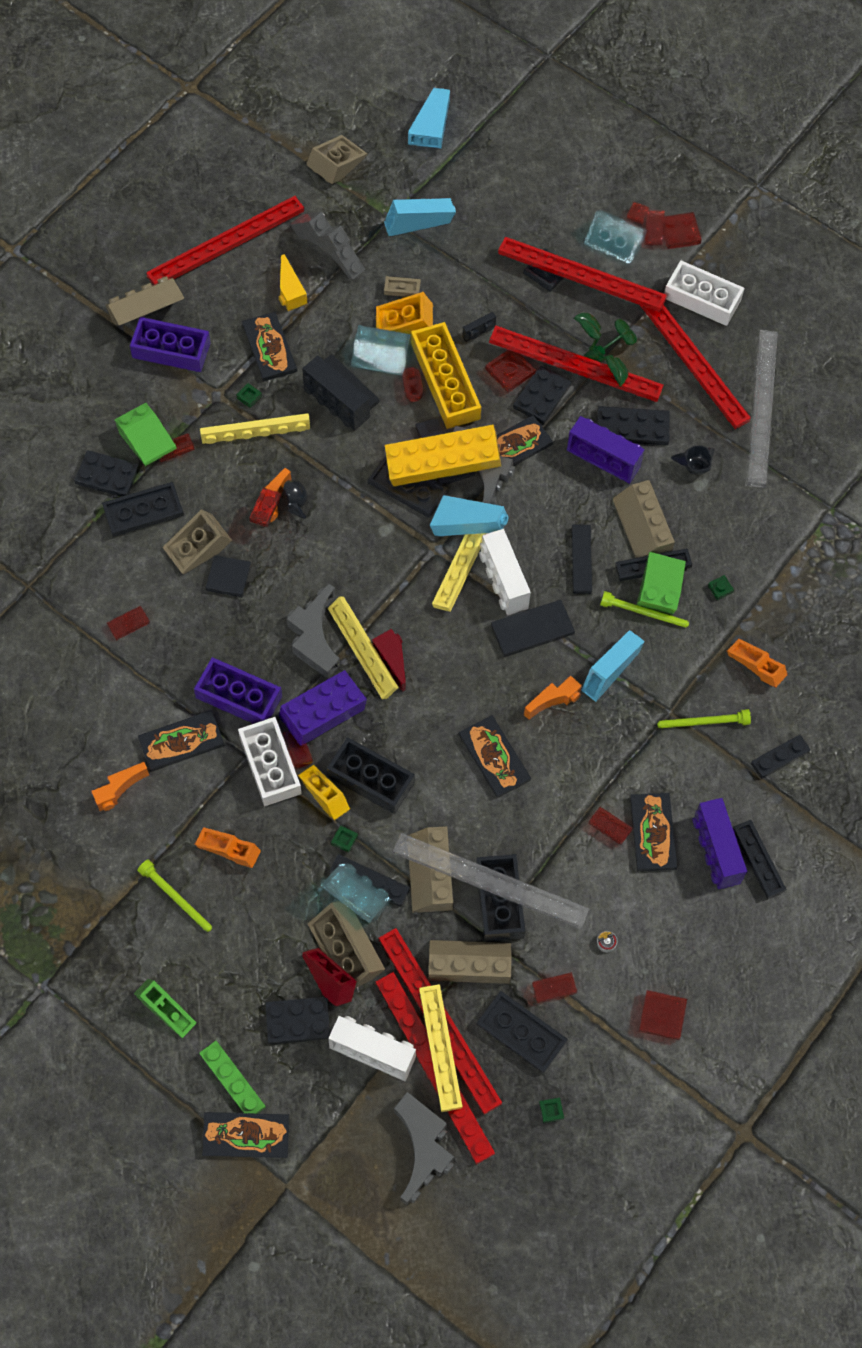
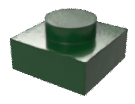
M247 383L236 394V397L251 408L262 397V393Z
M725 575L708 583V587L717 601L734 592Z
M340 825L331 841V845L349 853L358 838V833Z
M560 1097L539 1101L543 1123L564 1120Z

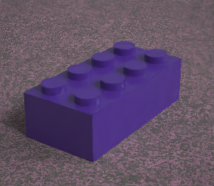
M140 317L130 344V350L134 359L201 372L211 342L209 331Z
M582 416L579 417L570 430L567 445L568 452L629 484L641 468L645 450L640 445L632 443L623 436L616 435L606 427H601L591 419Z
M213 657L194 688L196 699L253 724L270 719L282 698L281 687Z
M344 670L283 704L280 707L279 718L299 745L302 746L362 712L365 709L367 699Z
M723 798L699 803L693 817V825L695 829L699 830V843L705 849V861L711 867L713 884L717 885L718 890L741 884L747 869Z

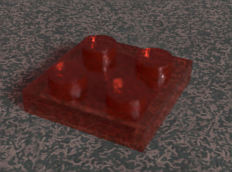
M694 212L660 217V225L667 249L701 244L702 239Z
M510 350L505 351L485 365V370L508 393L532 377L536 372L521 354Z
M647 990L639 1032L680 1040L687 999Z

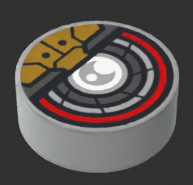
M604 931L597 938V947L602 952H612L617 946V937L610 931Z

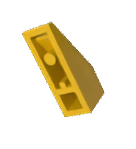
M285 254L281 255V295L279 300L281 305H285L287 310L290 311L307 304V293Z
M312 765L298 775L302 783L333 820H336L350 810L344 794L315 765Z

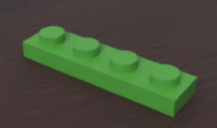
M217 1041L199 1053L243 1113H260L266 1108Z

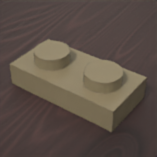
M386 276L384 295L408 297L420 293L421 279Z

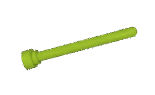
M604 591L600 606L612 607L613 605L684 628L689 626L687 620L614 598L615 596L611 595L612 593Z
M749 709L732 715L662 720L657 723V726L659 728L729 722L750 725L751 716Z
M149 859L139 866L137 871L143 877H150L205 931L209 932L212 930L211 924L155 872V865Z

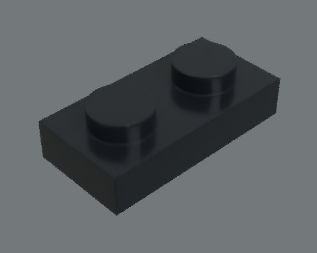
M491 312L463 326L462 337L465 342L476 339L484 332L491 331L496 325V315Z

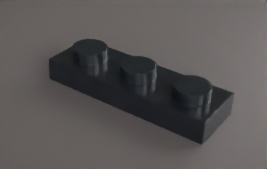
M799 734L752 760L751 765L759 777L763 779L810 753L811 749Z

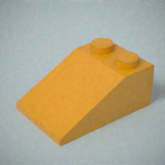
M424 292L376 306L377 337H411V331L433 325V303Z

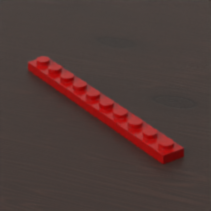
M293 196L146 272V275L153 285L158 283L157 279L165 276L176 279L303 213L304 206L296 196Z
M508 237L504 238L498 249V254L658 312L661 311L667 295Z
M663 305L661 311L658 312L641 306L733 428L737 429L750 422L751 417L666 307Z
M496 325L489 340V343L655 402H658L663 388V384L629 372L628 378L619 387L607 364Z
M397 928L379 937V942L423 1013L419 988L428 987L431 984ZM444 1007L455 1068L482 1113L486 1115L501 1106L502 1101Z
M393 972L376 981V985L407 1041L416 1049V1057L438 1095L427 1031ZM460 1091L462 1109L447 1111L477 1165L495 1155V1152Z

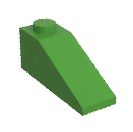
M147 979L134 993L148 1009L181 1038L196 1024L154 980Z

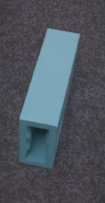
M433 88L409 129L408 145L442 148L450 102V90Z
M451 198L393 200L384 224L388 236L399 235L449 224L456 213V209L452 204Z
M443 495L430 523V527L434 536L491 533L503 529L504 525L508 522V515L504 506Z
M629 630L591 667L581 691L596 702L639 654L645 641Z

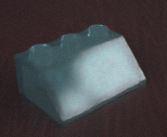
M599 210L595 213L584 244L631 264L641 248L648 230L603 210Z
M358 325L351 366L404 376L411 348V334Z
M344 863L339 865L321 887L367 922L371 923L377 920L391 901L388 897L389 894L382 888L377 889L371 885L373 882L363 875L361 877L356 873L357 870L348 863L346 865Z

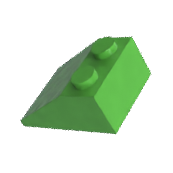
M147 403L115 419L119 434L145 466L177 449L160 420Z
M649 552L636 605L673 615L679 603L686 561Z

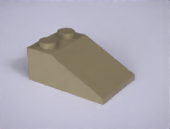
M340 135L312 148L306 165L313 172L322 176L327 182L333 184L342 180L368 153L343 135Z
M201 509L163 546V549L181 573L185 574L214 557V555L219 554L232 539L212 514Z

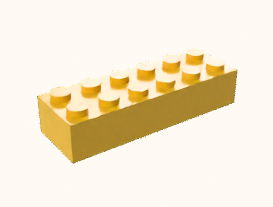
M445 322L411 331V345L446 428L449 429L480 420L481 405Z
M494 425L385 445L389 478L393 486L501 467Z

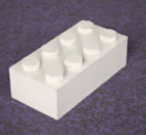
M680 261L666 285L664 294L667 295L666 300L727 326L741 302L744 287L684 261Z
M504 529L482 535V543H480L481 552H479L480 559L487 566L486 573L488 578L493 580V590L500 597L499 604L501 609L506 611L507 616L527 610L529 608L531 592Z
M273 717L238 729L240 741L264 807L302 794L301 785L276 718Z
M349 1016L344 1018L338 1017L328 1038L330 1049L403 1081H406L416 1058V1049L413 1048L411 1043L406 1041L400 1043L394 1040L392 1035L385 1032L383 1034L375 1032V1028L367 1024L359 1025L355 1019Z

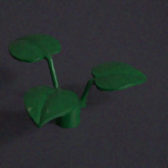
M589 313L576 315L573 319L582 326L592 339H595L588 348L589 351L584 354V357L598 362L606 360L619 387H621L628 378V370L619 358H614L613 355L604 357L605 349L620 338H623L627 345H634L637 341L636 334L624 320L617 319L614 324L620 335L604 347L600 345L595 346L601 337L599 322Z

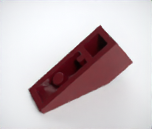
M390 629L372 639V644L403 692L406 690L402 651L403 641L398 633L395 634Z
M319 948L303 952L302 957L322 994L335 1006L351 1002L357 981Z

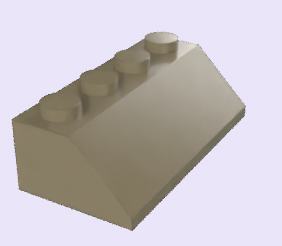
M165 276L157 279L158 283L154 285L147 283L141 286L142 289L137 292L133 289L126 292V296L122 298L118 296L113 297L105 305L113 324L122 325L184 299V296L174 279Z
M650 480L632 484L613 498V503L635 558L648 556L649 552L660 554L673 551L675 541Z
M447 826L429 827L407 835L412 913L453 910Z
M348 900L330 903L308 923L321 951L357 981L355 989L373 980L385 970Z
M430 940L428 981L510 984L511 943Z

